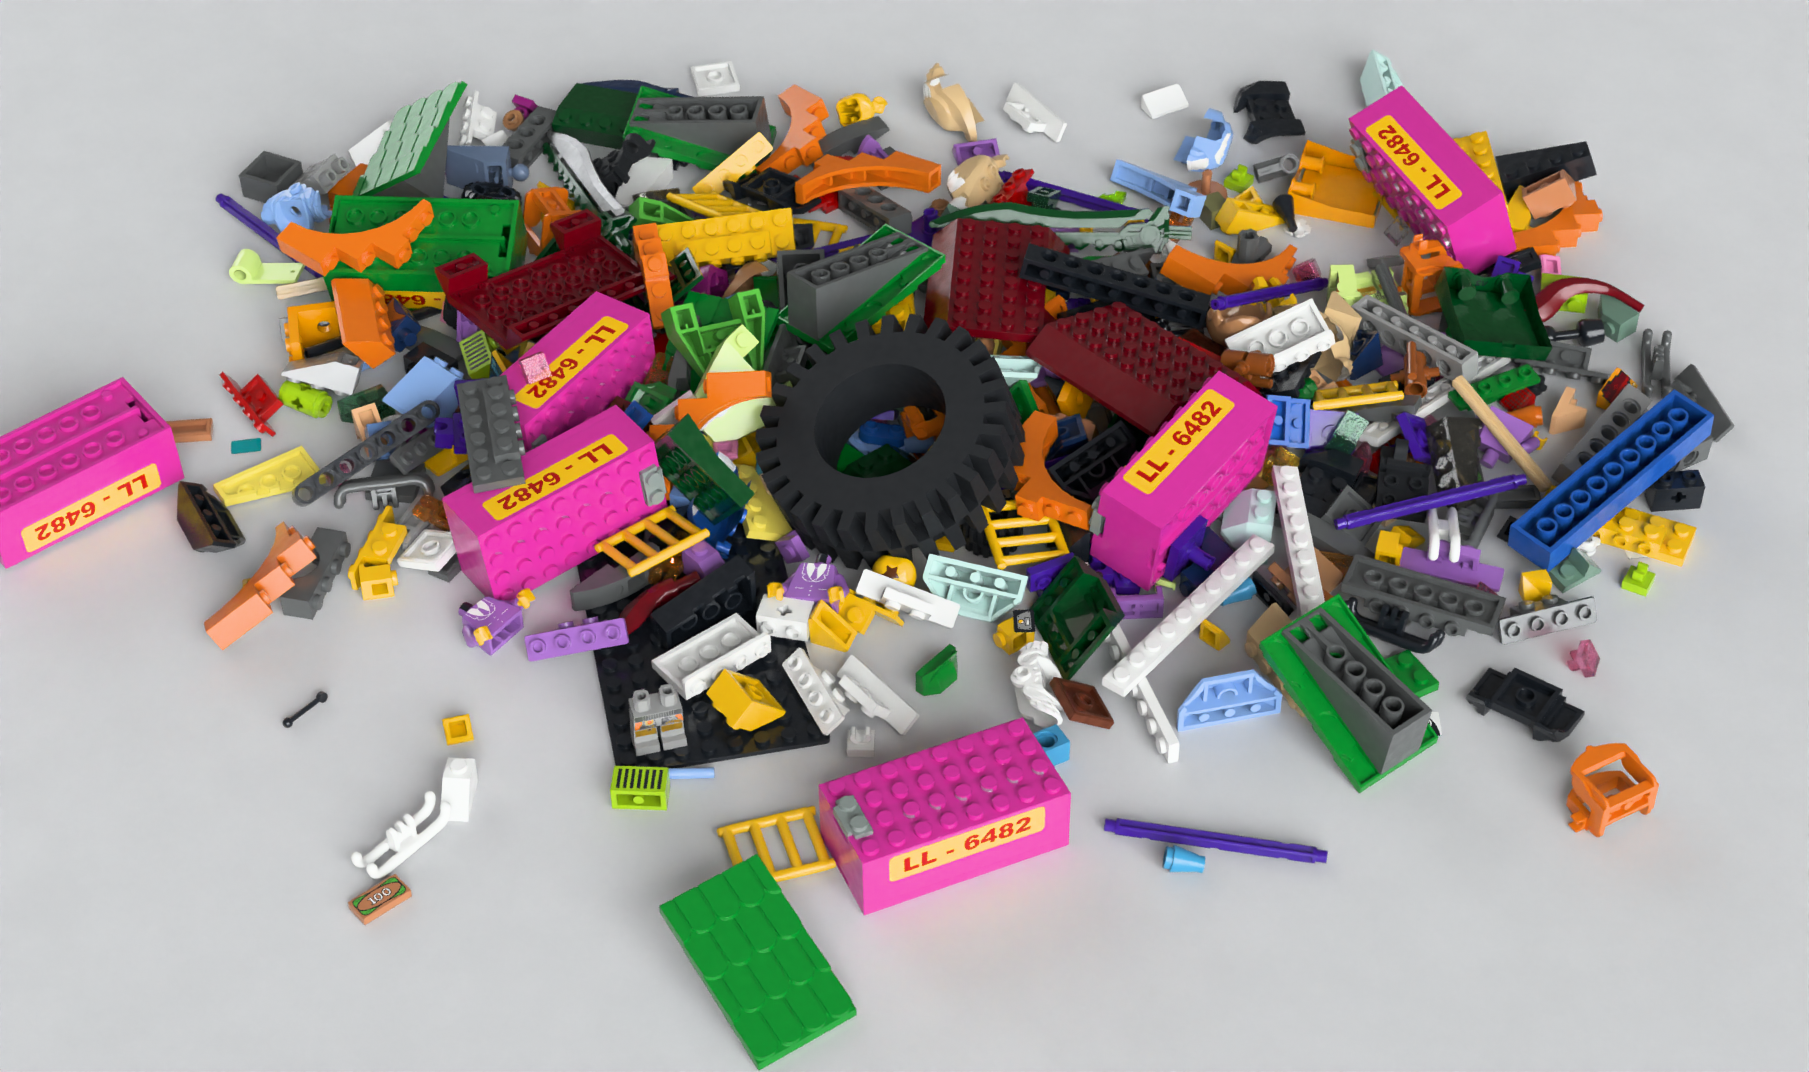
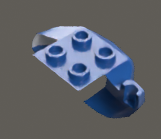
M718 451L716 453L717 456L739 477L737 466L729 457ZM693 498L687 508L688 521L701 530L707 528L710 536L705 538L704 541L715 548L722 558L727 559L732 544L725 541L728 535L732 536L738 523H743L748 510L745 509L744 505L718 524L713 525L693 505Z

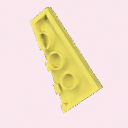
M299 446L213 484V488L224 506L227 507L293 491L298 484L320 469L306 450ZM324 474L319 476L320 484L326 483Z
M735 464L738 469L739 478L746 485L751 481L749 488L755 493L748 503L745 504V509L748 511L742 524L746 538L777 541L792 531L791 526L775 500L766 492L754 466Z

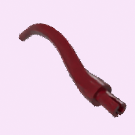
M1571 277L1554 281L1535 296L1542 322L1551 319L1569 298L1584 293L1612 296L1639 313L1645 306L1608 283L1582 277Z
M697 571L675 581L672 577L662 580L632 600L618 617L625 618L628 635L640 627L653 610L662 607L701 579Z

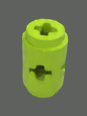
M286 380L279 390L278 396L284 406L313 418H324L332 407V398L326 391L312 388L304 382L293 383Z

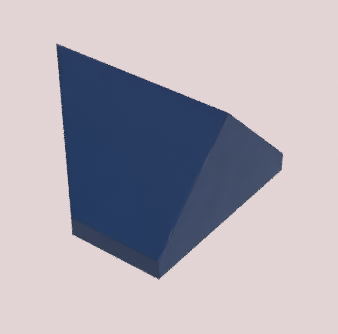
M1357 330V340H1354V351L1351 352V356L1356 357L1354 360H1351L1353 361V369L1350 380H1357L1383 365L1378 331Z
M1080 413L1057 421L1058 438L1050 447L1046 461L1071 454L1089 442Z

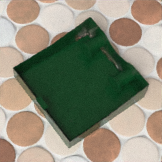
M1443 268L1434 289L1454 340L1477 351L1480 356L1546 361L1553 347L1539 314L1530 275L1504 273L1496 277H1481L1474 275L1469 269Z
M689 414L684 416L669 431L664 432L654 442L658 463L662 468L663 475L690 502L694 498L693 505L713 525L718 524L741 509L755 494L717 456Z

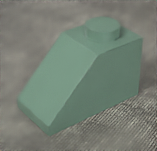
M1601 294L1598 305V319H1601L1603 322L1605 335L1618 343L1636 332L1640 313L1612 296Z

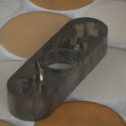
M671 188L648 191L632 195L633 202L639 197L660 201L666 199L668 193L680 194V189Z

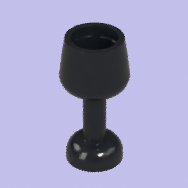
M1581 319L1578 321L1576 329L1558 332L1551 326H1544L1551 341L1577 339L1581 346L1588 347L1603 343L1605 339L1604 325L1601 319Z

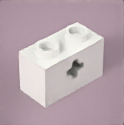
M764 594L756 613L757 632L759 634L767 632L770 636L808 642L810 636L808 619L815 608L814 601L783 597L780 601L776 599V596L767 598V594Z

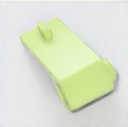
M242 249L232 264L229 275L234 281L241 284H290L298 281L305 265L302 263H262L256 252L250 249Z

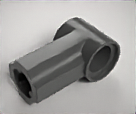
M1286 154L1282 157L1254 164V175L1258 183L1289 176L1299 169L1300 162L1295 155ZM1285 159L1292 162V170L1284 168L1283 161Z

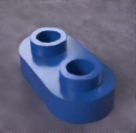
M867 421L859 428L858 433L859 439L864 443L880 446L890 444L897 448L905 446L904 439L907 438L902 426L877 423L875 421Z

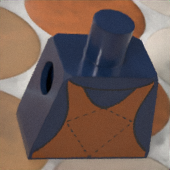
M393 297L387 304V314L392 325L391 333L395 340L394 348L395 351L400 353L407 346H413L416 343V335L421 330V325L411 311Z

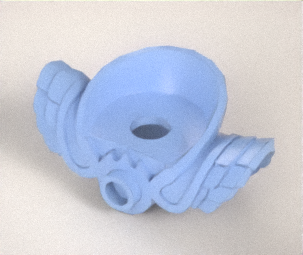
M298 182L291 185L288 190H283L269 198L263 205L261 219L267 225L276 224L280 232L290 222L313 230L314 222L319 223L327 218H331L332 210H329L327 205H321V196L318 190L314 191L313 188H308L305 184ZM292 206L297 207L299 211L295 213Z

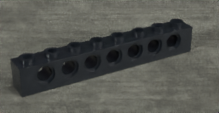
M1030 243L1019 278L1106 303L1122 302L1134 311L1202 330L1211 295Z

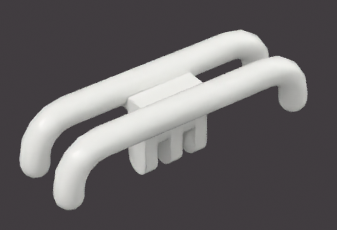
M1449 507L1447 509L1445 520L1438 519L1436 508L1427 510L1425 523L1428 524L1429 528L1428 558L1432 561L1438 558L1440 540L1448 541V535H1450L1449 560L1453 563L1457 562L1460 556L1461 540L1456 508Z
M427 791L424 796V805L412 817L409 814L402 817L403 822L398 820L394 824V828L390 827L386 830L387 838L362 857L360 852H353L351 855L353 864L359 868L366 867L367 873L371 878L380 879L385 877L447 824L451 815L449 802H442L438 818L420 834H417L416 827L432 813L436 803L434 792ZM390 849L396 852L388 861L377 868V865L374 863Z

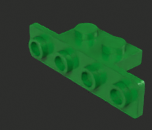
M1525 364L1470 385L1488 405L1502 400L1510 393L1540 383L1541 378L1529 364ZM1456 390L1448 392V398L1459 411L1467 410L1469 412L1472 410Z

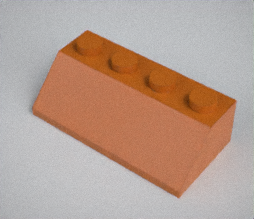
M334 278L331 280L342 344L374 369L396 354L394 348L395 340L391 333L392 325L388 318V307L384 298L385 292L379 284L375 285L368 278Z

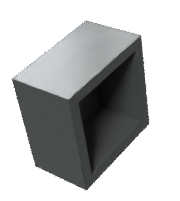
M263 151L239 174L243 197L266 203L269 198L286 190L303 174L301 161Z

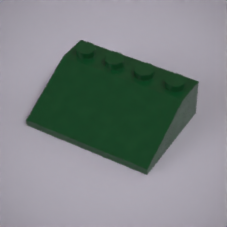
M576 83L557 108L552 122L554 132L571 136L580 143L621 150L623 144L622 136L638 93Z

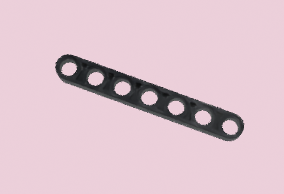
M431 400L420 403L298 484L292 491L293 502L301 507L310 505L433 423L435 418L440 415L438 404ZM422 407H428L432 410L433 416L431 419H427L422 415ZM403 420H407L412 424V432H406L402 429L401 422ZM381 435H390L392 445H384L381 442ZM362 447H367L371 450V459H364L361 456L360 450ZM341 461H347L351 464L352 470L350 473L341 471ZM325 474L330 477L331 485L329 487H324L320 484V475ZM305 488L309 490L310 499L307 501L301 500L298 496L299 489Z

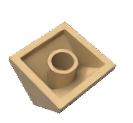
M1332 291L1324 314L1341 326L1348 338L1351 350L1362 317L1336 291Z

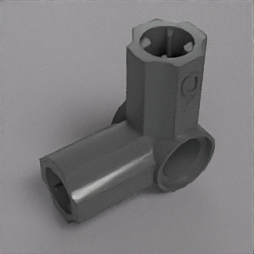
M1253 229L1241 230L1238 233L1237 251L1231 263L1248 264L1262 262L1272 251V245L1267 238L1259 237L1257 231Z

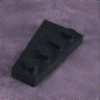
M1321 351L1310 355L1302 362L1297 361L1287 366L1281 372H1274L1270 378L1273 379L1272 388H1261L1259 392L1265 399L1266 395L1298 398L1300 395L1299 389L1304 388L1306 384L1304 378L1310 377V369L1315 367L1322 354Z

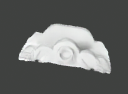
M1035 640L1027 643L1020 649L1021 654L1017 659L1019 667L1012 672L1011 682L1015 686L1020 714L1024 718L1034 720V725L1045 729L1055 724L1061 725L1063 721L1058 711L1063 710L1049 685L1053 677H1062L1055 664L1047 658L1048 644L1044 641Z

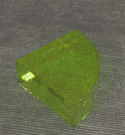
M1115 191V194L1106 196L1102 194L1098 198L1123 204L1126 200V192Z

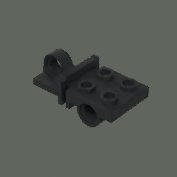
M630 133L626 136L621 150H614L602 159L596 158L593 160L600 179L612 195L617 185L620 187L623 182L625 184L628 183L630 179L628 172L632 164L650 156L656 144L653 138L645 141L640 135ZM581 184L582 187L585 189V191L589 194V192H588V190L585 188V186H584L583 184Z
M1396 438L1394 447L1381 445L1375 507L1428 495L1431 465L1406 462L1409 440ZM1427 510L1393 519L1425 523Z

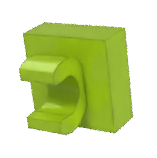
M1239 164L1238 170L1234 169L1224 179V187L1242 193L1254 183V176L1247 173L1248 168Z
M1638 562L1637 567L1630 566L1622 581L1621 588L1646 597L1656 574L1648 571V564Z

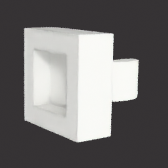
M852 726L851 730H848L847 757H874L875 730H871L870 727H866V730H856V727Z

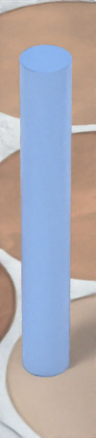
M714 767L669 768L670 779L715 778Z

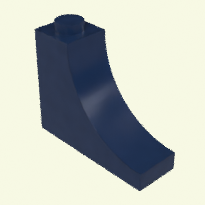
M1209 526L1206 527L1201 549L1216 557L1215 563L1209 571H1205L1195 563L1181 571L1179 589L1184 597H1188L1234 553Z

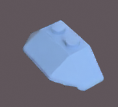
M1254 669L1202 678L1178 708L1177 731L1280 713L1282 693Z

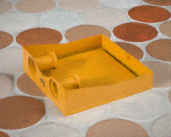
M1307 140L1299 169L1295 177H1293L1288 190V195L1294 198L1295 214L1374 228L1384 194L1380 196L1382 198L1376 216H1374L1379 198L1372 195L1373 192H1376L1374 184L1372 182L1368 183L1362 171L1356 167L1354 163L1356 157ZM1305 169L1301 182H1297L1301 170Z

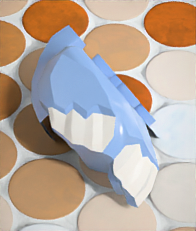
M1211 108L1206 112L1204 118L1212 120L1207 139L1198 136L1196 138L1189 136L1184 138L1174 160L1187 164L1188 171L1203 172L1206 169L1213 170L1224 163L1234 133L1230 123L1225 121L1222 112Z

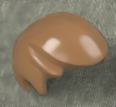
M1262 302L1257 303L1255 306L1246 304L1242 307L1236 306L1226 308L1225 310L1210 308L1206 314L1208 333L1213 341L1228 348L1224 339L1272 317L1271 304L1265 302L1266 313Z

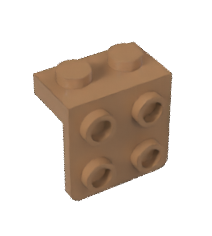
M1314 547L1322 590L1324 589L1330 593L1343 581L1344 575ZM1273 562L1267 568L1273 576L1270 581L1280 591L1282 589L1287 591L1288 594L1286 596L1297 606L1289 566L1283 570L1276 562Z

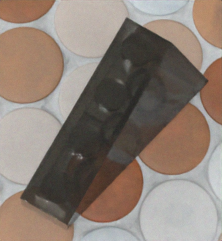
M1446 416L1425 427L1437 492L1477 483L1478 477L1475 474L1476 467L1479 466L1477 449L1481 446L1479 429L1482 428L1483 423L1479 418ZM1476 499L1447 505L1446 507H1454L1458 512L1461 507L1467 508L1475 504Z

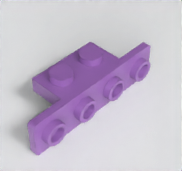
M1440 540L1439 555L1435 561L1428 558V551L1409 547L1403 548L1400 567L1476 588L1481 587V589L1485 587V590L1494 592L1500 591L1504 569L1480 563L1481 550L1469 545H1460L1459 560L1453 563L1449 560L1450 543L1446 540Z
M598 616L582 619L583 624L574 625L573 621L559 623L558 629L527 635L524 639L528 659L532 662L629 643V636L625 618L599 621Z

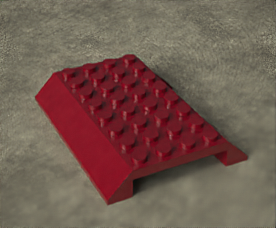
M585 209L550 223V228L560 249L559 252L488 279V263L475 253L435 267L436 276L448 302L504 349L508 350L549 333L596 291L621 302L646 293L640 265L601 235V219L590 210ZM669 271V280L672 281L675 275Z
M957 218L935 233L932 238V248L945 254V263L942 264V268L928 278L924 311L926 325L929 328L936 317L946 320L952 333L960 326L966 329L971 337L1032 343L1047 323L1057 320L1045 309L1046 285L1019 278L1028 245L1030 243L1069 255L1070 248L1049 227Z
M1114 302L1105 307H1097L1088 312L1077 313L1074 316L1060 318L1057 321L1047 323L1025 353L1026 356L1153 437L1158 434L1160 427L1165 421L1169 422L1173 418L1174 413L1180 406L1184 407L1187 404L1190 396L1195 391L1198 393L1202 389L1208 377L1212 378L1218 371L1264 397L1249 380L1240 376L1238 372L1227 368L1221 362L1209 357L1205 352L1199 351L1187 341L1181 340L1172 332L1163 329L1156 322L1150 321L1142 316L1141 313L1132 310L1122 302Z

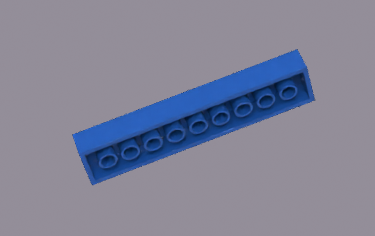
M1674 389L1510 525L1508 546L1541 569H1546L1549 572L1565 559L1574 547L1578 548L1711 435L1714 414Z

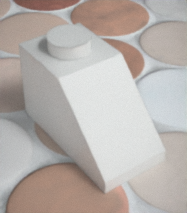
M447 758L442 779L441 803L449 802L451 806V815L448 821H469L478 784L475 759Z

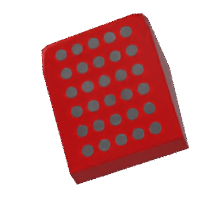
M1524 388L1506 395L1500 400L1499 404L1510 412L1535 404L1536 396L1528 388Z

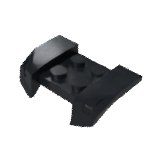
M1257 81L1239 90L1235 98L1233 113H1238L1245 107L1251 120L1248 130L1243 137L1247 142L1258 144L1265 139L1276 136L1305 135L1306 132L1301 119H1295L1289 104L1290 92L1285 81Z
M771 167L760 174L754 172L737 182L727 179L723 181L724 189L731 194L734 200L749 197L767 204L769 210L791 208L792 215L804 214L822 202L821 198L817 197L804 205L796 203L794 188L795 182L800 178Z
M1312 449L1309 453H1305L1297 467L1299 473L1303 472L1300 481L1306 511L1321 518L1346 485L1352 488L1364 464V460L1336 449ZM1276 502L1275 513L1278 514L1279 511Z
M1489 668L1465 698L1483 716L1492 709L1533 728L1532 739L1537 741L1551 740L1552 742H1560L1571 734L1585 715V711L1566 703V697L1562 696L1563 689L1517 668H1514L1512 672L1509 671L1507 675Z

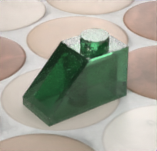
M382 384L337 401L342 422L354 423L351 410L375 403L381 421L385 417L396 415L394 408L382 401L388 393Z

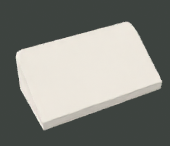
M1179 84L1143 94L1141 97V109L1151 119L1189 107V103Z

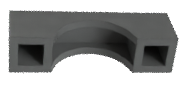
M317 527L311 538L316 546L313 550L317 557L312 563L317 565V567L303 577L294 578L295 585L280 596L284 615L313 620L317 611L321 610L326 593L331 591L335 576L340 574L342 563L350 554L351 545L348 543L347 535L344 531Z

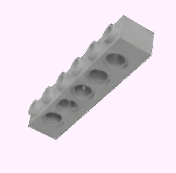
M1368 294L1351 306L1362 317L1358 330L1378 331L1380 343L1405 356L1407 354V343L1410 341L1415 342L1416 351H1420L1426 356V365L1430 368L1439 366L1440 375L1451 381L1462 375L1469 382L1478 374V352Z
M1628 383L1561 462L1551 478L1561 484L1649 411L1647 407L1652 400Z

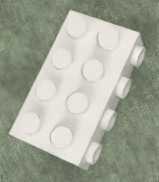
M1312 298L1224 339L1228 349L1247 351L1248 353L1260 350L1261 353L1272 354L1275 359L1273 373L1281 372L1287 366L1297 361L1302 362L1310 355L1319 351H1325L1333 344H1336L1333 332L1329 330Z
M735 613L651 660L652 668L667 683L672 684L673 688L685 700H688L711 687L724 669L737 672L770 653L771 637L767 632L759 634L741 616Z

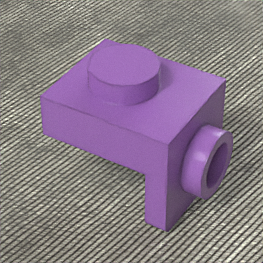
M795 530L790 531L775 542L786 564L802 562L810 557Z

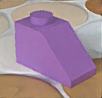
M704 540L682 551L683 573L686 575L697 571L700 579H703L725 564L719 552Z

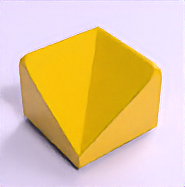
M1547 570L1521 573L1518 592L1523 601L1532 600L1535 602L1542 600L1543 596L1550 595L1552 580Z

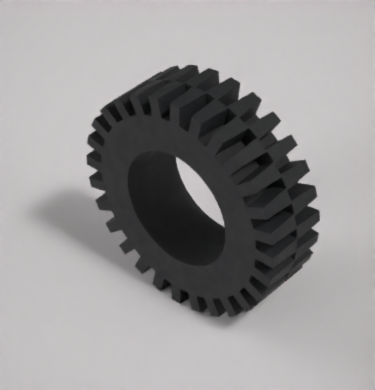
M894 314L882 316L881 334H875L867 319L856 322L858 340L848 343L839 329L829 334L835 351L828 355L816 344H813L805 350L812 368L807 370L794 361L786 369V373L793 387L775 383L772 388V398L776 406L763 405L760 417L766 428L756 430V441L761 449L760 452L756 453L757 463L763 472L761 476L792 530L798 533L803 544L811 551L816 547L820 554L829 555L832 558V563L839 555L846 568L858 570L864 557L872 570L875 561L889 553L893 557L906 558L913 563L912 549L917 547L920 548L927 560L929 554L940 556L935 541L946 536L955 550L961 548L966 544L960 528L964 522L980 534L989 525L982 506L998 513L1001 512L1006 505L1001 488L1015 489L1019 479L1014 466H1023L1025 457L1020 443L1025 442V431L1020 422L1022 418L994 356L991 358L987 347L979 339L973 342L969 332L960 326L952 333L947 321L935 317L928 328L923 317L918 314H909L904 331ZM907 406L930 408L946 415L943 428L933 446L910 466L893 474L874 478L853 477L837 471L838 460L845 444L857 429L873 417L889 410Z

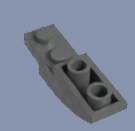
M653 542L649 544L654 550L660 552L659 546ZM638 551L629 559L637 564L648 557ZM661 563L633 577H630L627 569L621 565L616 568L609 564L605 565L570 590L572 609L574 611H582L601 607L639 591L650 584L649 574L659 568Z

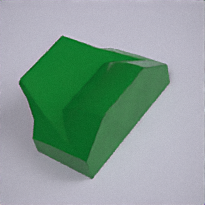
M635 381L625 400L631 403L633 400L637 401L654 416L673 402V397L677 390L660 381L646 385Z
M949 644L916 672V692L923 696L941 694L957 680L956 647Z

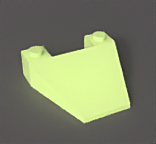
M743 324L717 346L694 393L696 398H707V394L703 390L704 379H707V373L755 371L743 357L759 341ZM789 380L788 382H786L785 384H783V385H787V386L793 387L792 384H791V382H790V380ZM760 398L741 402L732 406L722 417L714 419L702 431L713 443L741 439L757 429L764 428L765 425L760 417L763 405L776 406L773 398Z

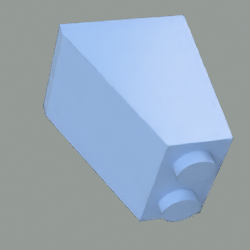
M424 356L384 396L382 401L404 415L420 403L431 400L436 402L440 408L439 417L452 418L453 413L458 407L454 383L456 380L466 379L463 378L464 373L454 367H451V369L447 368L448 363L443 359L435 356L433 360ZM422 407V415L427 419H431L433 416L432 410L428 407ZM434 422L428 425L427 427L432 428L434 426Z

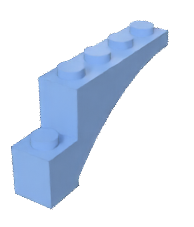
M1116 159L1110 181L1144 194L1164 206H1169L1170 211L1189 218L1200 217L1207 197L1196 192L1197 188L1121 159Z

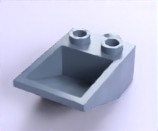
M447 145L445 172L447 184L464 189L465 185L469 183L486 181L496 184L501 183L512 188L513 178L517 181H525L529 177V169L526 165L516 164L513 168L511 167L509 146Z

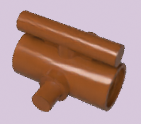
M1410 341L1407 343V354L1403 358L1404 370H1400V373L1390 374L1391 381L1404 384L1405 395H1421V398H1423L1427 394V380H1431V377L1440 376L1439 366L1432 368L1427 366L1425 354L1416 351V343Z
M1231 349L1223 351L1221 363L1224 366L1238 372L1240 376L1249 380L1254 387L1272 388L1273 379L1260 378V376L1270 377L1273 374L1275 359L1272 354L1261 353L1260 350L1250 351L1249 353L1247 351Z

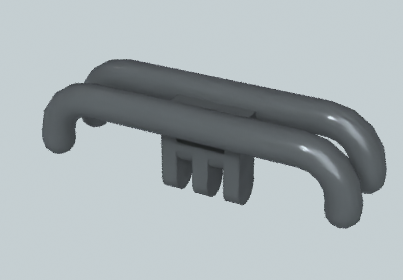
M1648 328L1643 332L1641 345V392L1650 398L1653 393L1651 380H1660L1661 398L1663 399L1673 391V388L1670 386L1672 332L1669 330L1663 332L1661 345L1654 347L1651 361L1653 331Z
M416 471L409 472L406 475L398 473L350 479L344 481L336 490L334 506L337 509L343 508L346 503V494L371 491L374 510H379V500H382L383 508L385 509L386 505H389L388 499L392 498L393 507L397 508L399 507L397 487L418 485L422 488L424 496L431 498L435 492V485L429 475Z
M1498 493L1488 495V500L1484 497L1474 499V503L1483 508L1481 514L1464 507L1459 508L1457 514L1460 533L1469 536L1467 540H1461V546L1469 545L1475 549L1478 548L1494 516V509L1499 499Z

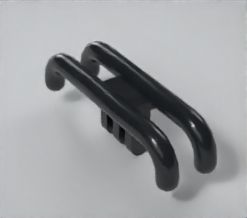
M1350 597L1349 600L1344 601L1367 635L1414 653H1430L1440 646L1445 638V632L1442 629H1438L1435 633L1430 634L1428 640L1404 632L1410 612L1404 610L1401 619H1398L1400 608L1394 607L1391 616H1389L1390 605L1385 603L1377 622L1358 613V600L1356 597Z

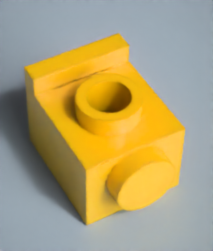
M1380 530L1374 559L1399 566L1404 546L1399 544L1400 533Z
M359 564L363 600L394 596V586L398 585L396 570L391 571L390 564L364 567V564Z
M1011 617L997 625V632L993 634V641L997 647L1002 648L1008 655L1019 651L1027 643L1033 642L1035 632L1016 633L1014 631V620Z

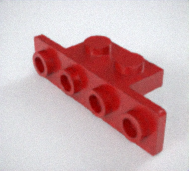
M1020 168L1015 170L1009 180L1002 185L1001 190L993 196L989 204L1013 202L1032 206L1034 201L1026 183L1033 176V169L1024 170Z
M222 371L219 375L224 380L223 387L229 393H234L232 398L239 406L245 407L242 411L249 419L255 420L252 423L253 426L260 433L263 434L266 431L273 437L276 432L267 420L284 405L283 402L259 374L241 389L236 381Z

